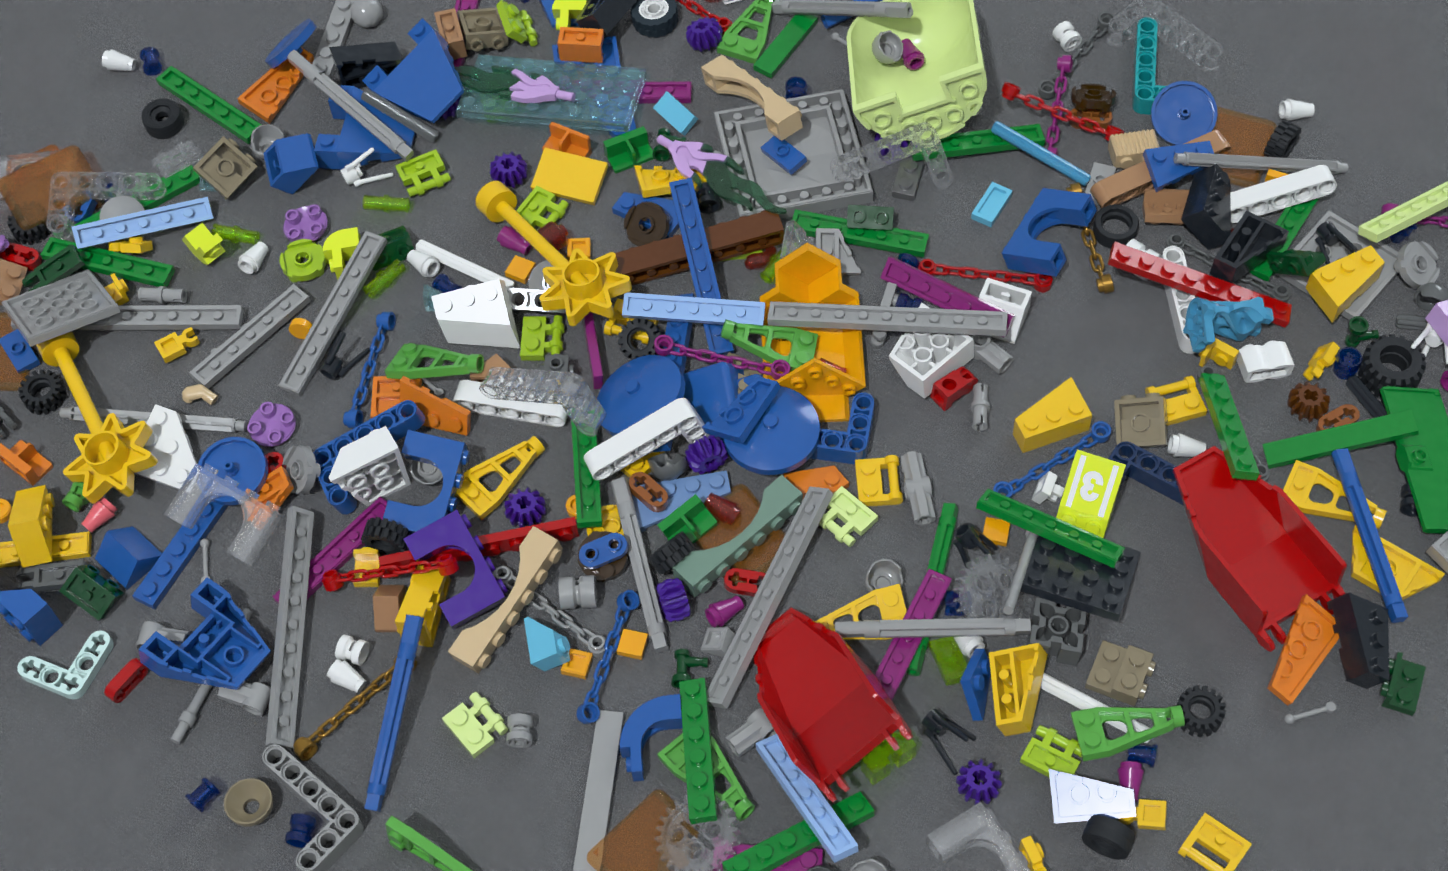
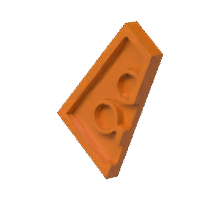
M405 376L400 379V403L405 400H411L425 415V422L422 426L465 436L469 434L471 427L470 410L447 398L441 399L431 394L430 389L424 386L420 388L410 383L411 379Z

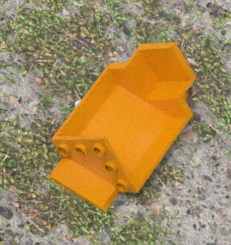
M808 242L775 263V287L760 296V302H765L766 304L764 325L768 326L767 318L770 301L860 305L859 292L842 283L841 260ZM792 327L818 334L814 358L778 380L763 374V378L777 381L780 386L795 390L807 398L818 414L819 423L849 421V396L866 387L862 330ZM761 335L762 347H764L766 337ZM773 339L771 341L773 351L783 356L789 355L791 347L789 340ZM764 366V371L770 372L771 367Z

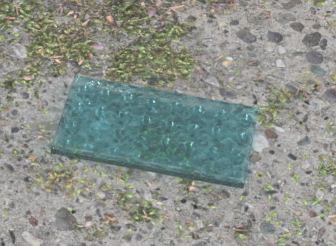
M479 55L457 106L456 114L457 117L540 125H550L551 122H555L565 127L628 132L647 77L646 69L636 67L575 64L573 62L560 63L552 60ZM514 69L520 70L534 80L543 75L554 85L560 87V90L575 93V100L571 102L557 99L556 101L539 103L513 101L511 99L513 92H510L509 88L518 81L512 78L511 71Z

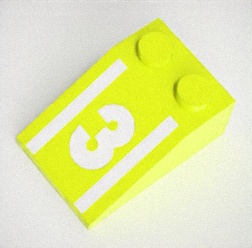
M1077 449L1056 518L1104 538L1126 465Z

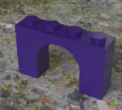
M458 510L404 538L415 561L427 560L449 549L461 550L473 559L475 574L468 588L439 604L453 630L503 603L506 600L504 594L508 592L502 580L496 581L492 572L496 569L490 558H483L480 550L484 549L478 536H471L468 529L472 525L466 514L460 516Z

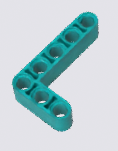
M1149 17L1140 19L1137 25L1132 93L1133 110L1139 114L1150 115L1153 101L1158 93L1166 87L1155 85L1158 25L1154 19Z

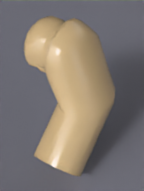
M202 384L188 386L182 391V399L186 403H192V400L202 398L208 404L213 405L218 399L215 393Z

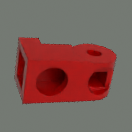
M962 366L933 383L930 398L946 411L952 407L954 401L970 393L973 390V386L978 383V379L966 367Z

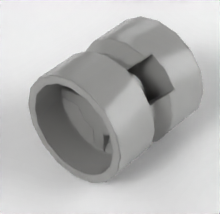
M595 575L580 576L579 580H576L573 576L559 577L561 610L576 609L577 605H580L582 608H597Z

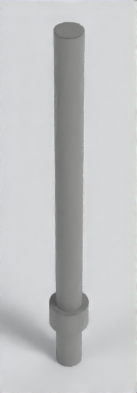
M1026 531L1027 539L1003 608L1004 613L1007 615H1011L1014 612L1038 535Z
M244 608L242 612L246 620L249 621L252 612ZM201 684L187 710L182 712L178 719L179 724L170 739L173 743L180 744L188 728H192L197 719L196 714L211 689V685Z

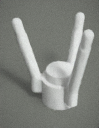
M370 148L340 170L348 186L354 183L355 187L393 177V173L360 179L363 176L360 167H362L360 162L374 152V148Z
M1427 323L1426 328L1414 341L1411 348L1415 349L1425 339L1426 345L1422 353L1426 357L1430 347H1438L1443 344V340L1431 325ZM1444 343L1446 364H1448V347Z

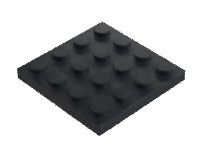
M1038 535L1020 591L1118 622L1141 552L1125 547L1124 555L1115 568H1112Z

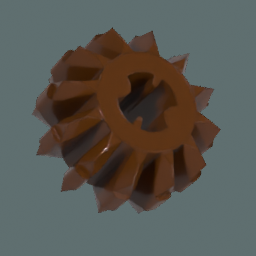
M1308 380L1304 385L1298 382L1295 388H1292L1289 392L1287 407L1291 408V415H1299V421L1303 418H1306L1309 423L1313 421V418L1319 421L1328 412L1330 396L1326 395V388L1319 389L1318 382L1314 385H1311Z

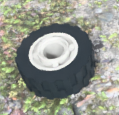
M637 0L631 7L633 27H635L637 32L646 37L656 38L658 36H665L667 33L672 32L676 28L677 22H679L678 8L675 0Z

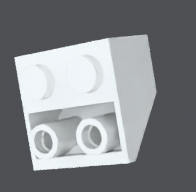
M990 278L986 279L979 298L1015 315L1006 337H991L1015 344L1030 308L1032 291Z

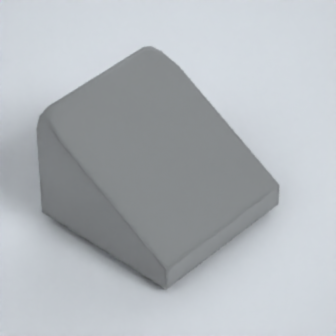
M728 627L707 628L700 650L724 657L735 633Z

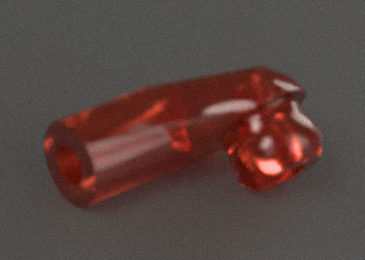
M772 246L766 248L763 252L750 254L745 260V267L749 270L765 267L777 253L776 248Z

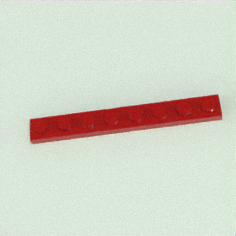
M1114 242L1111 247L1108 265L1209 301L1241 302L1261 297L1263 298L1264 307L1272 308L1274 320L1271 323L1284 328L1289 324L1292 305L1118 242Z
M575 517L478 536L484 547L480 552L482 556H496L502 552L520 551L519 546L533 526L558 541L572 540L575 537H579ZM449 549L425 561H437L444 554H452V557H455L457 562H467L473 559L461 550ZM410 550L378 557L380 567L386 565H408L411 562H415ZM394 568L385 569V574H392Z

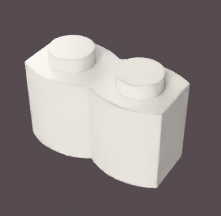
M1273 340L1265 343L1263 346L1245 345L1239 349L1236 360L1246 383L1287 377L1291 375L1294 368V362L1284 341Z

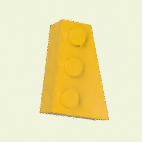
M1370 245L1315 270L1309 276L1306 290L1333 323L1345 309L1351 306L1358 296H1361L1379 278L1385 262Z
M1072 377L1015 418L1013 436L1022 453L1090 429L1092 413Z
M46 485L18 490L15 494L8 528L22 568L52 562V507H55L53 494L48 493Z
M418 565L416 570L424 569L423 565ZM438 569L430 570L427 573L412 574L409 588L395 619L397 632L400 636H402L407 614L423 617L424 620L418 645L433 648L443 612L439 604L446 601L451 582L450 576H441Z
M1040 643L989 652L996 726L1004 736L1031 732L1048 655Z

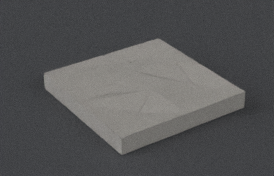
M843 89L786 99L788 103L798 107L801 111L803 128L784 140L807 158V162L792 175L761 151L760 147L774 135L768 131L764 110L758 104L714 112V122L721 151L724 155L728 156L725 167L738 218L777 208L780 219L793 217L795 209L817 213L848 207V205L873 202V189Z

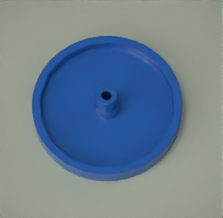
M307 19L299 24L275 46L265 59V62L271 68H275L287 59L291 51L296 50L300 54L303 51L300 46L311 36L317 25L311 19Z
M1192 81L1174 82L1163 88L1153 101L1150 113L1151 123L1154 131L1163 141L1170 145H1181L1213 130L1217 120V105L1212 94L1204 86Z
M243 437L224 438L212 444L201 456L196 471L197 482L203 493L213 502L227 506L238 505L250 500L262 489L268 475V461L263 451L253 441Z

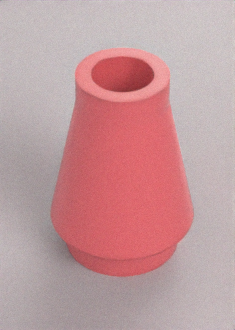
M102 497L94 503L81 524L93 533L101 525L116 516L114 513L118 509L106 498Z

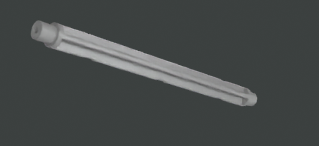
M1194 152L1175 153L1173 158L1174 163L1182 164L1183 166L1211 167L1217 164L1222 168L1272 169L1276 171L1299 172L1318 165H1326L1332 174L1347 173L1348 171L1347 163L1330 160Z
M71 406L70 408L62 407L60 409L61 418L85 421L79 408L76 406ZM96 408L103 423L110 413H114L126 425H132L139 421L147 423L151 412ZM180 414L184 429L233 433L237 431L245 432L247 430V421H240L237 418Z

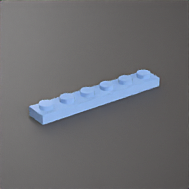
M208 197L76 225L71 228L77 249L211 220L213 215Z
M625 293L622 316L623 318L723 325L725 319L740 324L763 326L766 304L765 302Z
M775 734L757 742V752L833 862L835 863L857 853L858 844L815 783L792 762L778 735Z

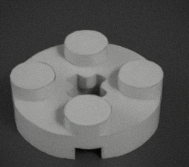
M1414 241L1403 245L1398 252L1397 260L1394 262L1396 272L1400 273L1403 280L1412 289H1418L1426 283H1434L1440 273V267L1436 268L1435 261L1438 260V256L1435 250L1423 241Z
M292 446L287 450L283 459V465H287L286 470L294 486L291 493L309 494L315 483V478L320 476L321 467L316 463L310 446Z

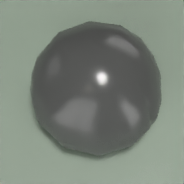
M1426 283L1415 291V302L1421 309L1430 312L1436 303L1448 300V289L1440 283Z
M662 453L648 460L654 477L663 481H671L684 474L688 462L686 456H681L679 453L676 454L675 459H671L667 453Z

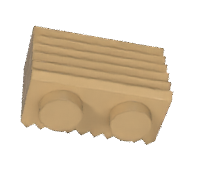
M1154 129L1134 131L1132 133L1125 132L1124 134H1112L1110 136L1108 151L1114 167L1127 169L1145 161L1143 157L1144 150L1158 148L1159 144Z

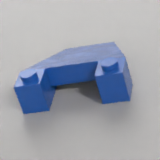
M422 18L407 33L418 45L389 75L377 65L362 81L370 90L401 109L435 123L464 93L458 71L455 70L453 57L449 53L448 42Z
M339 85L412 149L416 132L363 101L361 97L364 91L355 86ZM328 99L333 119L345 120L340 135L318 134L314 151L319 168L341 170L370 148H374V152L360 162L361 166L368 165V161L381 159L384 162L402 158L390 150L332 99Z
M207 577L190 594L192 609L206 619L179 647L155 631L139 648L140 663L160 677L238 690L268 657L271 651L254 627H251L241 609H238L228 591Z

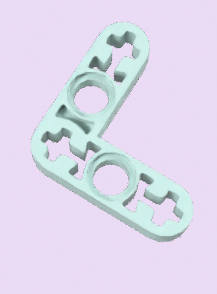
M101 630L96 631L89 636L69 670L37 657L28 656L19 662L17 671L29 683L68 699H79L88 690L111 653L114 644L108 633ZM105 641L104 645L96 646L97 642ZM93 660L94 663L90 669H81L84 661ZM34 666L40 674L38 675L37 672L32 670L27 672L26 669ZM58 673V679L55 682H46L49 674ZM66 680V682L71 685H76L77 683L79 686L77 687V689L72 688L70 690V688L64 683Z

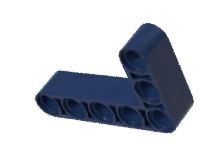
M1123 441L1115 447L1108 459L1126 465L1120 488L1126 478L1130 477L1184 506L1173 473V469L1177 466L1128 441Z

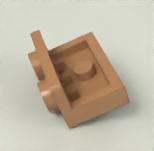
M1145 189L1142 205L1144 222L1151 224H1184L1181 218L1189 190L1162 189L1155 192V189Z
M0 259V305H2V301L20 294L23 285L22 280L25 278L27 267Z

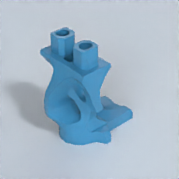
M1197 297L1193 298L1188 306L1183 333L1189 335L1192 350L1198 353L1215 341L1214 333L1241 342L1249 335L1256 337L1261 332V323L1270 324L1274 320L1272 308L1264 307L1263 298L1261 297L1241 302L1209 301Z

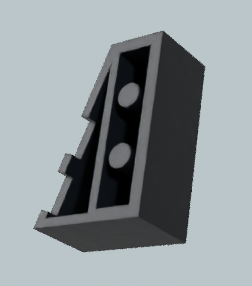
M588 0L576 22L580 28L603 29L604 38H606L613 27L637 0Z
M395 41L329 47L341 85L355 86L359 89L368 87L362 80L377 65L389 75L403 61Z
M1217 164L1194 174L1181 218L1184 224L1208 250L1224 244L1231 234L1230 178Z
M1246 210L1215 256L1209 275L1234 283L1264 262L1269 251L1278 252L1282 249L1289 231Z
M1350 592L1328 601V610H1333L1336 624L1333 625L1334 633H1339L1342 645L1339 653L1346 681L1365 689L1389 681L1388 609Z

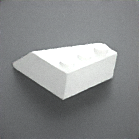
M497 279L431 296L438 323L448 343L521 349L504 280Z
M921 303L919 308H929L924 303ZM905 332L889 354V360L905 384L925 399L931 394L933 383L953 370L964 366L974 358V339L966 334Z
M386 426L375 429L368 435L342 447L329 475V480L332 483H337L342 490L352 493L354 498L366 506L371 505L380 496L385 498L411 485L399 448Z

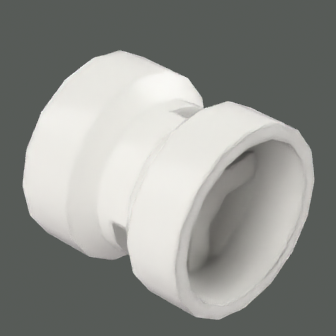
M1069 21L1058 24L1052 32L1053 37L1056 41L1060 42V46L1065 52L1075 50L1082 42V37L1078 32L1074 31V27Z
M343 634L337 643L335 657L343 661L349 659L353 664L361 666L366 661L370 644L368 641L361 639L356 641L352 636Z

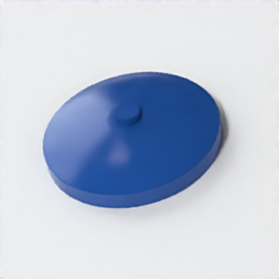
M646 355L625 363L606 380L598 394L595 409L599 423L610 435L615 436L674 400L683 398L685 393L684 375L671 359L661 355Z
M780 386L781 389L743 444L723 438L728 454L738 465L754 473L778 475L800 467L812 456L820 437L819 418L810 401L797 391ZM737 398L730 404V406L737 401Z

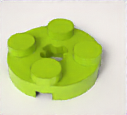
M300 239L293 241L287 245L288 249L284 254L282 252L279 261L282 271L291 282L308 281L322 276L325 272L324 268L327 261L323 253V247L320 244L313 243L312 240ZM305 257L307 260L304 263H298L301 261V258Z

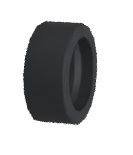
M1119 204L1101 208L1096 214L1093 226L1097 242L1110 249L1114 242L1127 245L1130 240L1136 237L1139 225L1138 217L1134 211ZM1108 220H1120L1128 225L1129 231L1123 234L1109 233L1103 228L1102 224Z

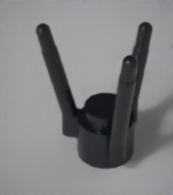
M1331 221L1322 223L1316 229L1318 237L1315 241L1326 258V265L1330 264V259L1324 244L1331 246L1340 241L1351 253L1357 252V248L1353 243L1340 233Z
M340 330L319 371L325 377L335 380L337 376L343 378L351 367L370 352V349L366 348L346 366L342 367L343 361L336 354L346 336V332Z
M964 523L955 530L954 536L956 539L953 541V544L957 547L968 572H971L972 569L964 548L973 549L977 546L1004 574L1008 573V570L980 540L994 550H998V546L979 532L972 523Z
M933 709L922 721V724L927 728L924 734L932 741L952 774L957 775V770L935 735L942 736L949 730L965 742L969 739L975 741L976 737L951 721L944 714H941L937 709Z

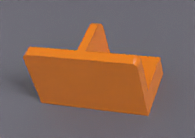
M560 27L557 42L560 60L602 63L604 30Z
M555 122L550 123L551 136L542 147V151H544V148H549L582 157H590L592 149L588 135Z
M19 440L10 450L0 443L1 462L32 486L53 468L52 463L39 454L31 443L26 444L23 440Z

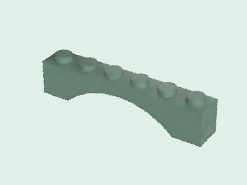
M783 475L779 476L764 489L758 513L742 533L718 547L691 551L672 567L674 579L678 578L681 580L684 589L694 598L700 593H705L711 587L712 582L718 577L725 576L726 572L737 561L740 562L745 559L748 552L754 546H760L768 534L773 530L777 531L780 529L788 517L796 515L803 501V493Z

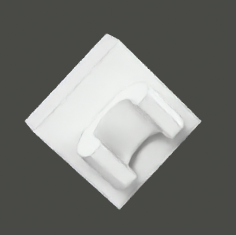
M1048 471L1040 478L1031 500L1041 504L1046 499L1056 502L1057 497L1061 498L1064 488L1055 484L1058 475Z

